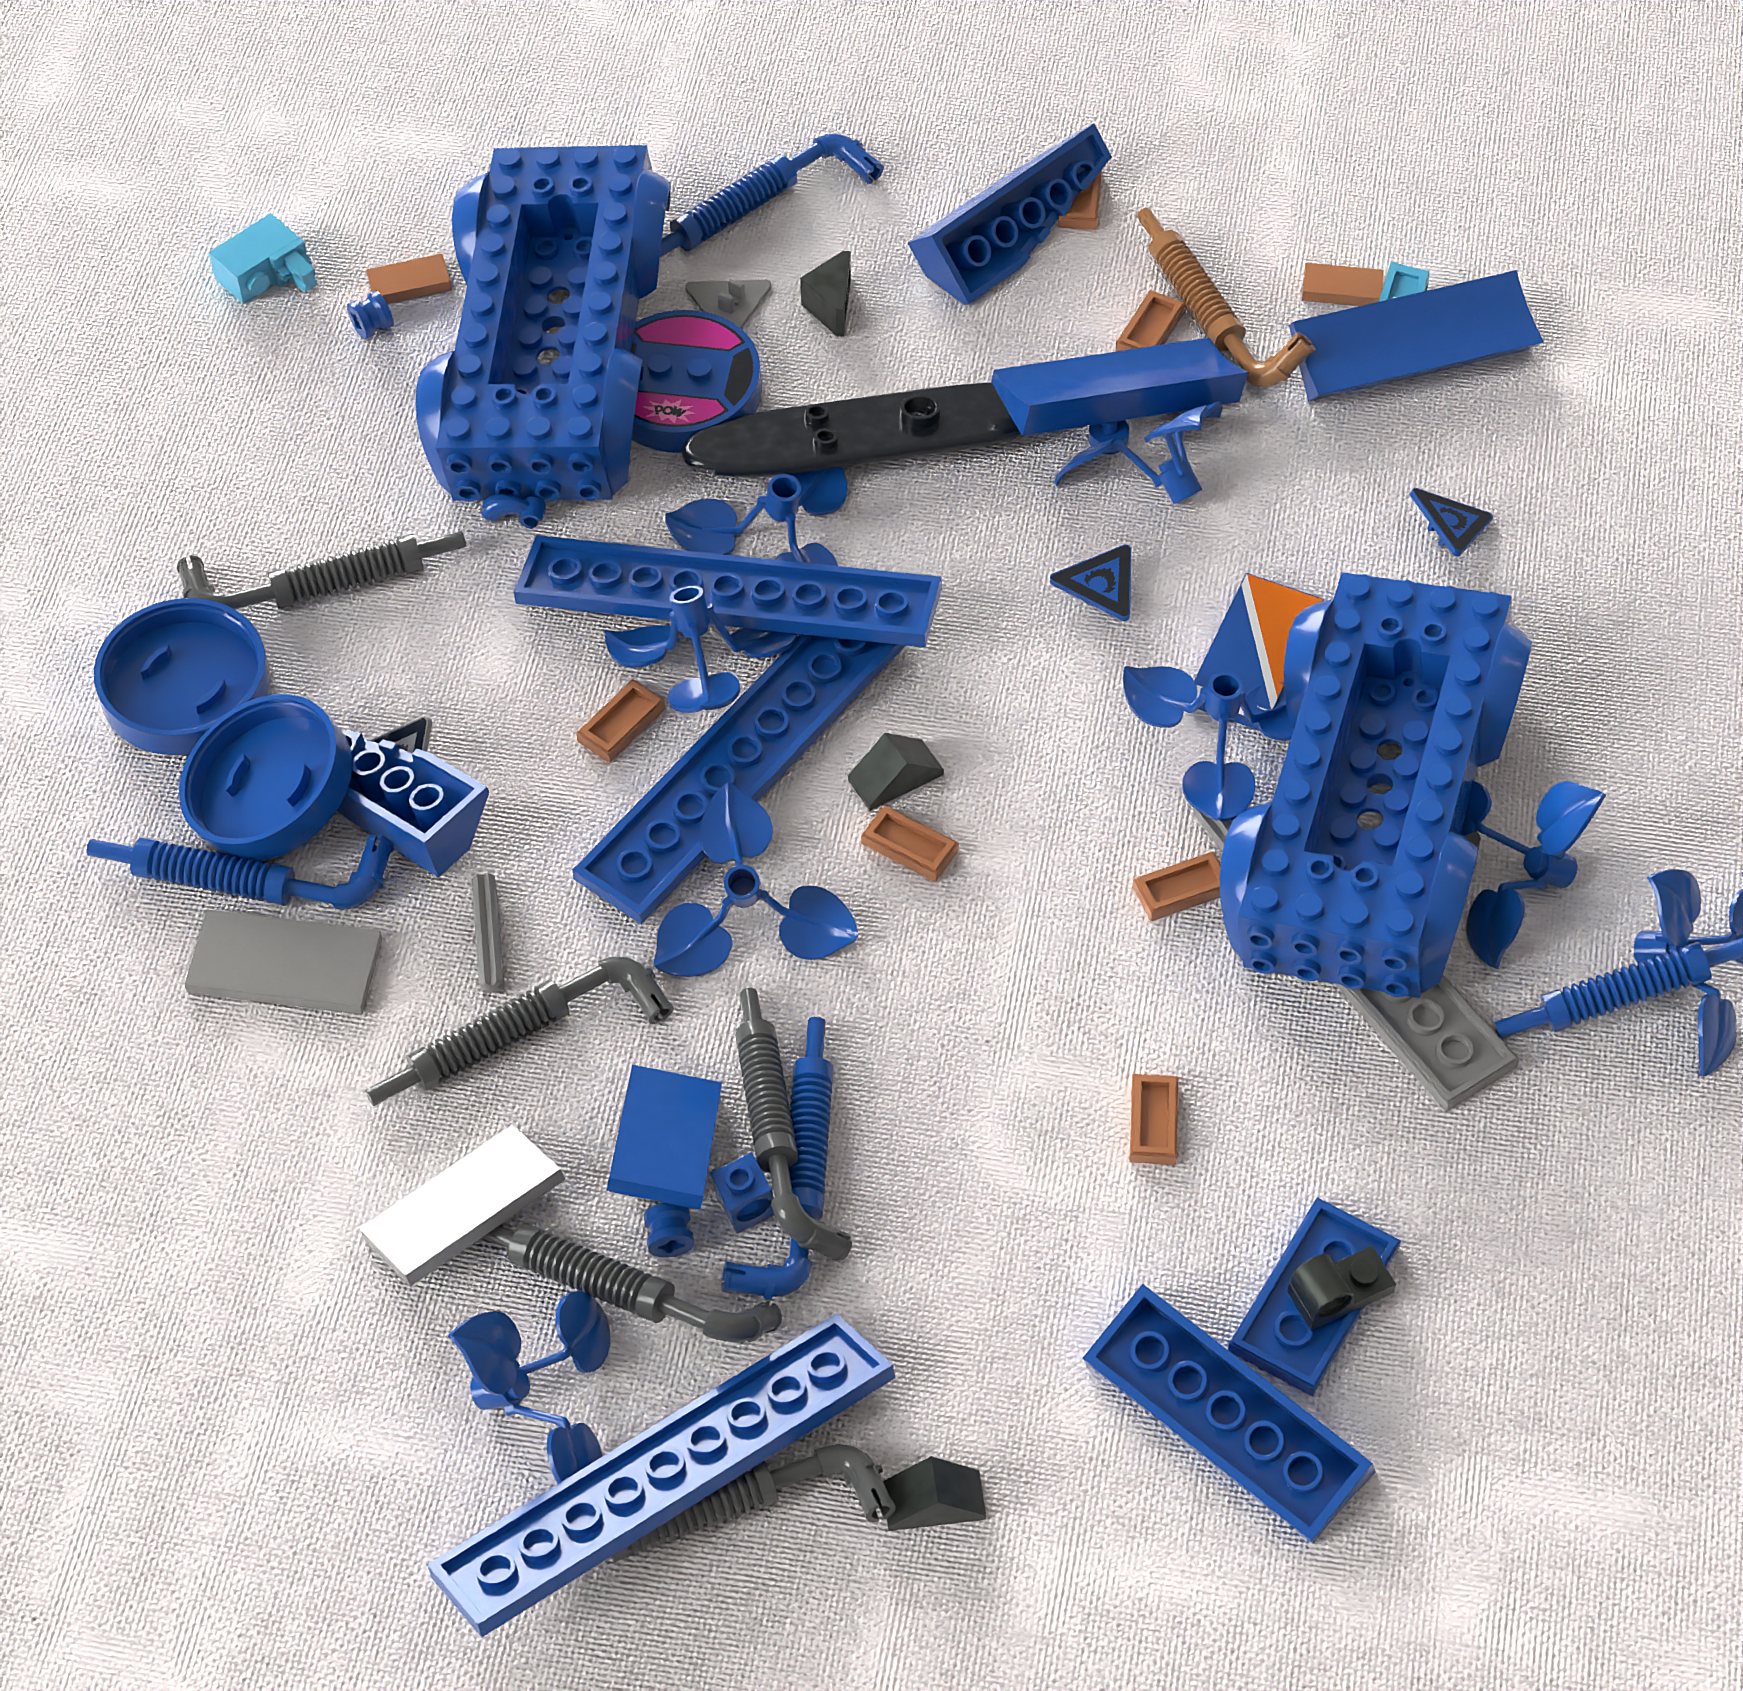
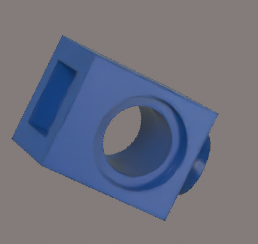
M752 1152L710 1172L716 1196L736 1234L775 1216L771 1206V1201L774 1198L772 1189Z

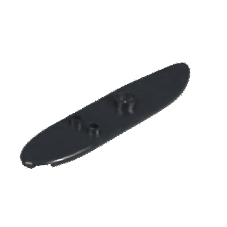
M987 382L933 387L743 415L695 433L684 443L682 457L687 465L715 470V474L719 476L773 477L779 474L793 475L969 450L1008 442L1024 436H1022L993 384ZM923 411L930 413V415L914 416L910 413Z

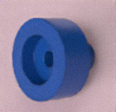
M1126 420L1089 426L1088 441L1090 446L1114 438L1116 441H1122L1126 446L1128 444L1129 425ZM1113 451V452L1104 453V454H1116V453H1119L1120 451Z

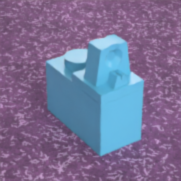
M269 213L209 251L215 280L242 304L262 294L274 284L281 288L288 282H291L305 293L317 285L316 273L311 266V258L307 255L304 241L272 213Z

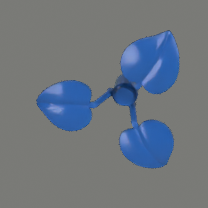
M1215 402L1186 411L1173 421L1159 426L1144 438L1146 443L1158 436L1166 439L1172 458L1158 465L1161 471L1159 475L1122 441H1116L1114 438L1079 452L1064 465L1054 482L1058 487L1070 469L1101 454L1120 451L1152 479L1156 488L1163 485L1173 504L1181 502L1202 490L1187 459L1182 437L1187 430H1201L1202 419L1220 418L1223 406L1221 402Z
M836 468L774 476L768 483L767 495L758 497L755 507L737 526V515L733 508L724 501L711 498L696 500L676 511L666 513L665 522L675 541L685 550L728 555L735 548L734 535L742 534L761 510L765 509L773 520L778 522L786 521L791 552L781 553L774 560L838 566L833 554L819 543H809L800 549L798 548L795 520L798 508L801 506L809 514L817 516L834 513L843 506L847 497V481L844 469Z
M685 586L671 593L670 602L673 612L669 613L671 626L655 625L628 631L605 630L604 632L606 646L612 659L618 664L630 668L644 667L663 660L667 650L676 648L679 641L678 630L683 632L685 637L692 638L700 678L682 681L676 684L668 694L671 708L682 713H695L703 709L715 710L726 707L734 702L740 693L739 680L734 674L722 672L708 676L700 636L708 631L710 622L713 623L733 652L744 650L745 655L750 658H763L780 654L791 648L798 638V634L748 628H741L731 635L715 614L713 604H706L703 589L699 586Z
M1125 666L1123 670L1125 698L1133 713L1146 724L1160 728L1174 727L1181 722L1184 711L1194 713L1204 702L1207 713L1214 720L1219 721L1216 763L1210 761L1197 762L1184 774L1182 790L1188 803L1205 816L1222 822L1233 820L1239 813L1246 811L1254 798L1255 778L1250 768L1244 763L1231 762L1224 764L1227 724L1229 720L1239 713L1241 707L1247 722L1250 724L1258 722L1259 730L1264 736L1274 740H1291L1294 729L1289 721L1284 688L1275 708L1263 710L1257 707L1255 703L1256 694L1263 685L1253 688L1246 695L1242 680L1232 672L1222 671L1214 674L1209 679L1208 688H1201L1200 694L1197 697V685L1193 678L1180 669L1165 666L1147 668Z
M1473 781L1461 835L1464 836L1478 831L1524 854V869L1533 878V880L1501 883L1497 892L1485 889L1474 900L1467 917V935L1472 949L1485 964L1499 969L1504 953L1514 941L1521 927L1525 913V904L1522 896L1516 890L1528 888L1544 890L1546 884L1563 889L1573 882L1577 874L1578 865L1576 859L1572 855L1567 854L1566 851L1571 848L1588 826L1606 797L1605 793L1571 781H1563L1554 785L1543 797L1536 814L1537 826L1542 830L1538 834L1537 840L1542 845L1529 848L1481 823L1491 809L1492 800L1487 788Z
M727 782L709 802L700 826L701 847L712 862L724 864L735 859V866L729 869L724 877V888L727 897L722 900V907L714 919L708 908L697 903H683L670 910L662 920L658 930L654 966L663 973L678 977L700 976L719 968L730 955L733 946L731 935L719 925L725 920L731 906L747 908L756 904L758 900L764 901L776 912L786 916L779 926V936L787 951L800 959L818 960L830 956L854 943L858 938V930L855 920L846 905L825 888L810 885L798 887L790 896L789 908L782 906L767 891L762 890L758 873L752 867L744 865L743 857L755 858L764 853L772 840V822L766 810L758 802L744 794L732 783Z
M1668 869L1647 877L1656 897L1661 931L1642 930L1637 934L1634 941V957L1636 962L1643 961L1645 963L1647 958H1651L1654 961V956L1656 955L1662 958V953L1664 952L1670 955L1671 950L1674 949L1679 952L1680 947L1699 942L1700 945L1725 944L1743 938V889L1734 895L1730 904L1729 926L1732 933L1689 938L1690 933L1693 932L1692 923L1698 918L1701 910L1700 889L1694 875L1685 870ZM1743 957L1735 959L1737 963L1743 964ZM1689 982V985L1707 993L1702 997L1698 1010V1076H1707L1723 1064L1734 1049L1737 1037L1736 1014L1732 1002L1729 999H1721L1719 989L1704 982L1697 985H1692Z
M584 1291L566 1294L556 1309V1331L559 1339L566 1347L558 1353L521 1367L516 1360L521 1350L520 1333L512 1319L502 1312L492 1311L477 1314L458 1325L448 1335L462 1352L473 1375L470 1387L471 1396L479 1409L490 1410L504 1407L507 1416L518 1414L552 1423L559 1427L552 1429L547 1437V1456L557 1484L602 1457L600 1444L587 1424L575 1423L570 1426L569 1420L566 1417L519 1405V1403L529 1394L530 1381L527 1375L529 1373L563 1361L570 1356L575 1367L581 1373L596 1371L604 1364L610 1349L608 1320L596 1298H593Z

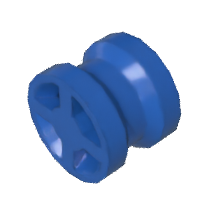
M378 291L369 293L367 299L362 302L355 300L347 304L349 318L357 333L364 340L372 337L374 331L379 328L386 330L394 326L389 306Z
M660 1203L645 1211L643 1214L645 1228L651 1233L647 1239L648 1252L651 1255L660 1258H670L683 1255L692 1250L695 1244L693 1232L687 1228L691 1220L688 1207Z

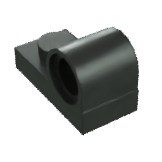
M1370 1246L1337 1262L1334 1261L1330 1254H1320L1305 1261L1293 1272L1287 1292L1310 1330H1314L1393 1294L1396 1283L1373 1246Z

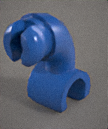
M494 494L485 499L482 504L484 509L481 510V514L484 519L491 522L497 521L507 514H519L520 524L532 529L537 526L538 521L543 520L546 503L538 497H527L523 500L507 494Z

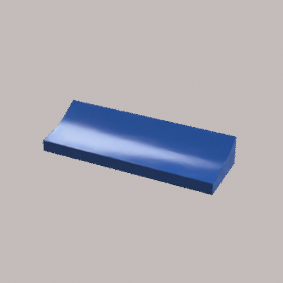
M1517 270L1302 319L1289 324L1292 337L1297 332H1300L1312 342L1311 345L1316 349L1299 365L1308 402L1524 352L1544 343L1526 303Z
M1210 338L995 369L991 383L1022 436L1186 411L1215 402H1221L1222 405L1240 402L1249 372L1230 362L1217 349Z
M1144 1284L1138 1288L1082 1358L1086 1364L1312 1544L1376 1472L1370 1460Z

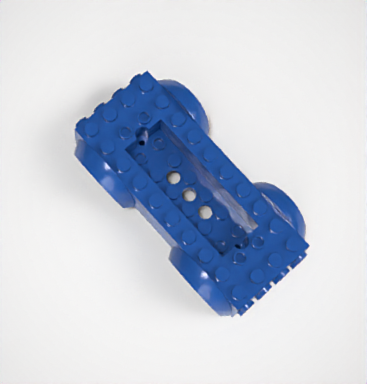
M647 145L494 148L490 171L474 177L457 192L452 210V235L456 257L467 289L455 350L439 355L423 368L417 382L415 399L416 420L426 458L438 483L451 495L453 501H485L487 497L494 494H507L523 500L527 497H538L544 501L613 500V495L628 482L639 380H643L644 360L631 352L639 300L657 289L665 211L670 210L671 182L652 170ZM565 290L570 293V297L566 298L563 303L553 304L548 301L549 295L554 291ZM562 327L558 333H546L550 328ZM545 350H556L560 353V356L550 364H542L537 360L539 354Z
M1341 572L1333 599L1315 603L1303 609L1295 617L1289 631L1284 660L1286 708L1290 725L1294 731L1272 802L1255 806L1237 815L1231 823L1225 838L1221 857L1220 902L1223 920L1230 945L1243 961L1244 968H1250L1262 974L1278 973L1296 976L1308 982L1318 980L1336 983L1349 989L1364 988L1376 990L1394 997L1410 996L1420 998L1421 993L1440 983L1462 916L1478 854V848L1469 839L1461 835L1472 784L1475 781L1478 767L1491 763L1500 757L1517 704L1532 647V640L1512 624V596L1495 592H1481L1459 589L1452 586L1430 585L1409 580H1394L1372 577L1366 574ZM1385 743H1395L1402 748L1403 752L1396 759L1385 760L1377 754V750ZM1376 784H1386L1392 788L1385 794H1374L1369 791ZM1365 812H1376L1383 818L1382 824L1375 829H1364L1357 823V820Z

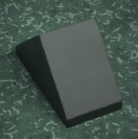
M851 251L840 252L800 277L801 305L834 335L842 337L845 334L851 284Z
M884 733L849 773L848 781L869 811L943 776L944 769L922 739Z
M930 1456L883 1481L891 1500H893L896 1506L894 1513L887 1518L888 1531L986 1520L980 1471Z

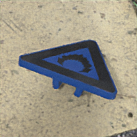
M1413 488L1409 494L1429 521L1427 530L1436 531L1441 538L1438 541V545L1447 546L1450 552L1457 557L1461 556L1493 519V515L1487 511L1418 488Z
M1122 545L1051 574L1049 582L1056 588L1121 621H1127L1130 619L1132 548L1129 545Z

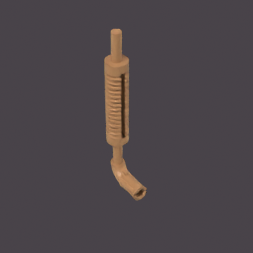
M1143 208L1137 213L1138 220L1152 238L1149 253L1219 351L1229 350L1240 367L1249 372L1246 380L1251 385L1265 388L1277 385L1282 380L1287 381L1291 377V373L1316 350L1311 345L1312 342L1305 335L1297 332L1274 356L1271 355L1264 363L1256 361L1242 341L1246 334V328L1239 318L1236 317L1232 308L1225 301V298L1218 291V288L1211 281V278L1204 271V268L1197 261L1192 251H1190L1181 235L1173 230L1165 231L1150 208Z

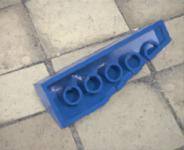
M1095 123L1088 125L1019 167L907 242L925 276L962 304L969 305L1023 267L1030 259L1029 255L1038 243H1042L1051 233L1050 229L1059 219V216H1065L1073 206L1071 203L1078 194L1087 189L1112 158Z
M347 729L343 734L351 749L352 773L347 792L337 811L368 834L377 835L378 841H380L381 836L389 839L394 844L393 850L439 878L470 850L489 795L487 786L427 751L415 749L413 753L399 749L395 742L382 739L380 743L365 740L362 733Z

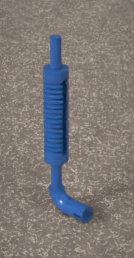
M837 133L819 136L813 140L811 146L790 159L782 154H778L765 162V164L754 169V171L749 172L720 192L709 197V199L704 200L672 220L669 225L671 233L662 238L660 258L678 246L685 251L692 250L703 243V241L708 240L748 213L759 208V206L797 184V172L820 157L825 159L836 157L840 162L844 161L867 184L873 183V179L876 181L881 176L884 165L871 156L858 139L853 140L848 136Z
M377 835L367 837L366 846L357 871L351 873L347 883H339L336 887L295 879L293 867L273 864L272 866L269 862H256L254 859L247 860V858L240 859L239 856L232 857L228 854L224 856L223 853L216 854L213 851H200L198 848H184L183 845L176 846L173 843L168 845L167 842L160 843L158 840L139 838L134 847L90 839L87 844L86 853L88 856L130 864L131 874L136 877L154 878L156 881L162 880L171 884L178 883L181 886L186 885L187 887L194 886L196 889L202 888L211 892L218 891L221 894H233L236 897L242 896V898L249 897L251 900L258 899L261 902L266 900L267 903L286 906L293 896L332 904L333 909H351L364 904L373 897L377 889L383 887L385 880L383 874L390 854L393 852L394 844L389 839L381 836L377 846L375 845Z
M1743 938L1705 951L1699 942L1680 947L1679 952L1674 949L1671 950L1670 955L1664 952L1662 953V958L1656 955L1654 956V961L1651 958H1647L1645 963L1638 961L1637 966L1633 963L1629 964V969L1625 966L1621 967L1620 972L1614 969L1612 975L1606 972L1604 973V978L1601 975H1597L1596 981L1593 978H1588L1587 983L1582 980L1579 986L1575 983L1571 984V989L1568 986H1564L1563 992L1557 989L1542 994L1540 997L1543 1006L1494 1022L1497 1033L1502 1039L1546 1023L1550 1024L1552 1031L1555 1033L1572 1027L1573 1022L1579 1025L1581 1019L1587 1022L1589 1021V1016L1593 1019L1597 1018L1598 1013L1601 1016H1605L1606 1010L1611 1014L1614 1012V1007L1620 1011L1623 1005L1629 1008L1631 1002L1634 1005H1638L1639 999L1644 1003L1648 997L1651 1000L1655 999L1656 994L1660 997L1663 996L1664 991L1668 994L1672 993L1673 988L1679 991L1681 985L1684 988H1688L1689 982L1692 985H1697L1711 980V967L1743 957Z
M811 1017L808 1019L805 1057L797 1059L793 1067L790 1114L798 1151V1161L789 1168L793 1194L798 1197L804 1211L810 1217L821 1220L824 1210V1187L834 1067L830 1061L823 1058L826 1021L821 1017ZM791 1238L790 1257L786 1258L783 1266L768 1264L767 1267L726 1261L722 1274V1281L724 1282L721 1284V1291L763 1296L764 1300L770 1301L772 1297L786 1296L795 1292L805 1283L810 1275L812 1261L808 1259L809 1249L800 1247L798 1242Z

